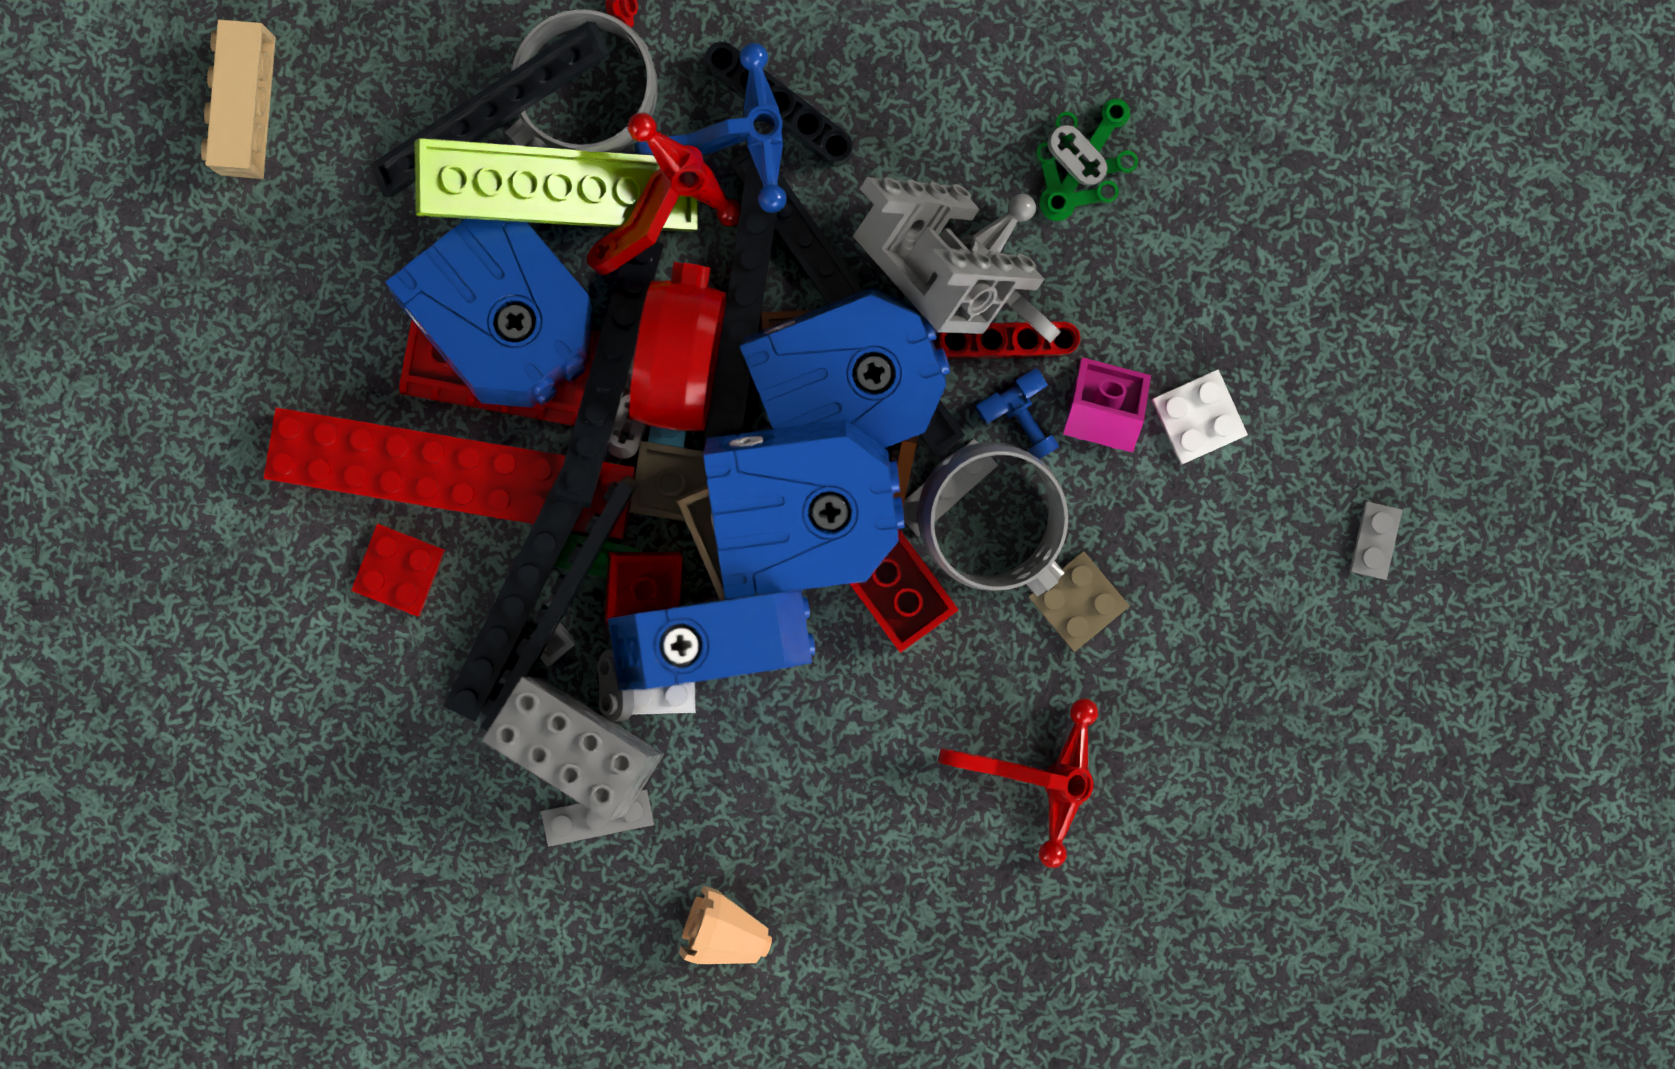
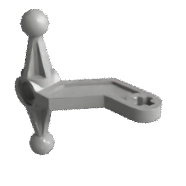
M1024 193L1016 194L1010 199L1008 212L976 234L964 236L959 240L971 253L974 250L980 251L985 255L989 251L994 253L1000 252L1016 224L1028 221L1035 214L1036 204L1033 198ZM1014 289L1006 303L1051 343L1060 331Z

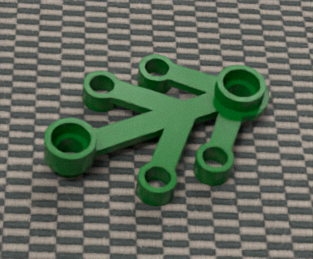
M1111 99L1101 109L1100 117L1102 122L1089 141L1098 152H1100L1112 131L1123 127L1129 120L1130 108L1121 99ZM1119 107L1123 113L1122 117L1119 119L1111 117L1110 108ZM1062 112L1055 122V127L1058 128L1060 127V120L1068 117L1072 120L1073 127L1076 128L1078 124L1077 117L1071 112ZM1061 135L1064 149L1068 148L1075 154L1076 151L1070 146V141L1073 139L1071 135ZM1043 142L1038 146L1036 158L1042 165L1047 188L1041 195L1039 206L1042 214L1047 219L1055 222L1064 221L1072 215L1075 207L1097 202L1110 204L1118 197V186L1112 181L1102 182L1097 189L1074 192L1079 182L1068 173L1061 184L1055 164L1056 158L1053 156V158L1046 160L1041 157L1040 151L1042 148L1048 147L1047 142ZM1126 150L1121 152L1118 157L1106 159V175L1116 172L1124 174L1133 172L1138 165L1137 155L1132 151ZM1080 156L1078 159L1085 167L1082 174L1095 177L1094 168L1097 165L1096 162L1087 163ZM1124 156L1130 157L1133 160V166L1131 168H1124L1120 163V159ZM1105 186L1111 187L1114 191L1113 197L1109 199L1104 198L1101 194V189ZM1061 197L1064 200V207L1062 209H1055L1051 205L1052 198Z

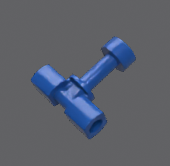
M1036 367L1013 382L1015 386L1001 395L998 393L993 394L974 408L985 425L1003 414L1008 419L1015 416L1034 445L1028 449L1029 453L1041 459L1060 446L1053 435L1047 438L1044 436L1027 409L1033 404L1029 398L1048 386Z

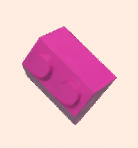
M1082 357L1066 415L1063 435L1133 453L1144 422L1151 375Z

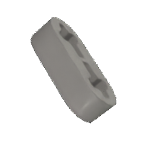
M1065 125L1054 129L1050 133L1047 141L1049 151L1077 182L1083 185H1093L1103 180L1107 172L1106 161L1079 130L1073 126ZM1059 134L1062 136L1071 135L1073 139L1070 141V146L1076 151L1075 154L1068 148L1062 150L1058 148L1060 139L1057 136ZM1080 156L1087 163L1096 162L1097 165L1094 168L1095 177L1082 174L1085 167L1078 159Z
M630 394L621 399L607 448L613 456L623 459L630 458L636 454L647 427L646 424L628 419ZM623 432L629 433L628 440L625 441V444L618 442V440L621 439Z

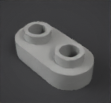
M609 649L602 653L597 665L599 709L603 717L610 722L626 721L633 713L634 690L618 691L612 649Z

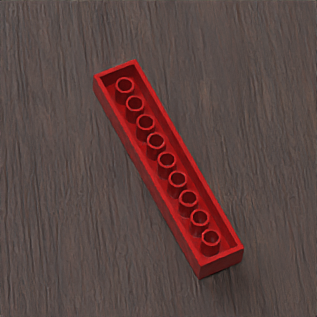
M275 407L263 479L534 524L563 466L565 455ZM603 462V470L599 476L591 508H583L572 531L588 533L585 529L595 512L601 514L608 503L603 500V497L613 481L619 483L626 476L635 480L636 468ZM631 499L609 537L625 540Z

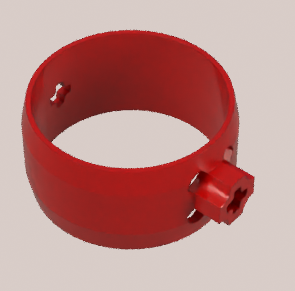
M674 262L671 280L651 281L643 307L634 357L629 402L630 419L649 426L679 431L704 430L710 409L726 301L725 292L708 286L710 267Z

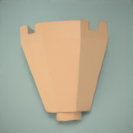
M703 886L701 892L705 897L697 896L695 898L683 930L682 938L688 940L687 948L680 946L679 954L681 957L696 964L757 963L761 956L766 957L772 943V937L768 935L769 929L718 890Z

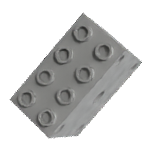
M522 677L482 740L608 821L627 814L664 755L546 679Z

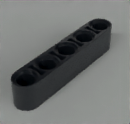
M719 41L712 44L706 52V63L709 72L714 78L745 100L746 89L741 86V82L749 74V71L741 64V51L727 42ZM726 53L732 57V63L727 68L719 69L712 64L714 57L717 54ZM763 69L774 98L781 96L790 103L786 111L779 113L783 121L782 130L827 164L838 167L845 165L850 160L853 149V142L848 133ZM805 118H811L818 123V129L813 134H803L798 129L799 122ZM833 140H840L845 143L847 150L841 156H832L826 149L828 143Z

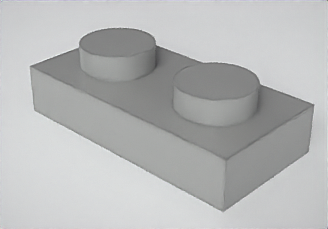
M1365 502L1349 572L1387 580L1402 509Z

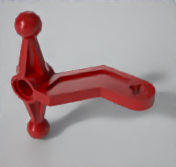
M647 113L633 115L629 119L627 129L632 139L638 142H647L660 169L651 175L629 220L600 239L590 249L587 255V263L600 275H607L655 244L680 195L691 196L716 209V217L724 226L733 227L739 223L741 203L735 199H726L711 168L703 161L700 150L694 146L682 145L656 131V122Z
M1088 698L1078 699L1072 704L1070 717L1074 722V726L1057 762L1055 761L1047 771L992 757L940 748L938 763L1002 776L1045 788L1049 798V840L1041 845L1039 859L1048 868L1060 867L1065 862L1067 850L1062 844L1079 806L1091 796L1094 782L1092 775L1089 773L1090 769H1088V726L1096 721L1098 708Z

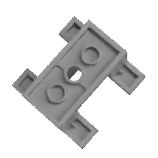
M867 177L860 187V190L874 205L853 237L937 332L983 334L1014 289L1037 290L1044 281V278L1035 269L1036 264L1026 255H1009L1000 252L994 253L993 251H989L985 255L976 250L971 253L950 229H944L940 237L938 236L950 218L973 220L979 211V208L970 199L971 194L962 186L953 184V186L940 185L936 182L920 183L910 179L901 181L889 177L884 179Z

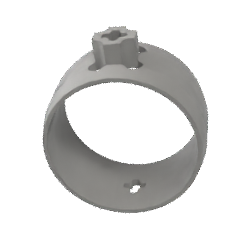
M571 10L558 13L538 24L526 36L516 52L511 71L534 57L538 50L555 36L576 29L587 21L596 22L599 29L622 37L641 55L646 64L647 88L638 113H647L653 116L657 102L658 81L655 67L648 51L649 48L629 25L614 16L593 10ZM526 110L518 115L520 119L505 132L516 146L588 152L619 153L636 141L631 138L626 127L613 137L598 143L577 145L561 142L540 131L530 121Z
M983 442L958 449L934 468L921 491L917 520L925 549L943 571L964 585L985 591L1009 590L1026 584L1037 597L1043 592L1049 591L1059 582L1060 577L1065 572L1055 562V559L1062 549L1067 534V503L1056 476L1041 460L1012 445L998 442ZM992 455H1010L1022 458L1039 475L1048 498V522L1039 546L1026 561L1005 573L991 576H976L952 568L940 551L934 528L935 509L943 488L958 470L979 458Z

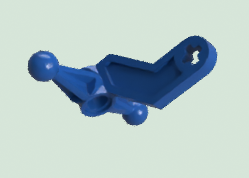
M750 43L744 46L740 52L741 64L749 71L743 118L728 119L688 135L668 137L682 145L696 147L700 150L702 156L747 141V148L763 183V188L758 194L759 205L766 212L776 213L784 208L787 200L785 191L778 186L783 149V121L763 72V68L768 62L767 50L759 43ZM758 121H765L771 125L773 131L766 135L760 134L754 129L753 125ZM646 141L634 144L635 154L654 156Z

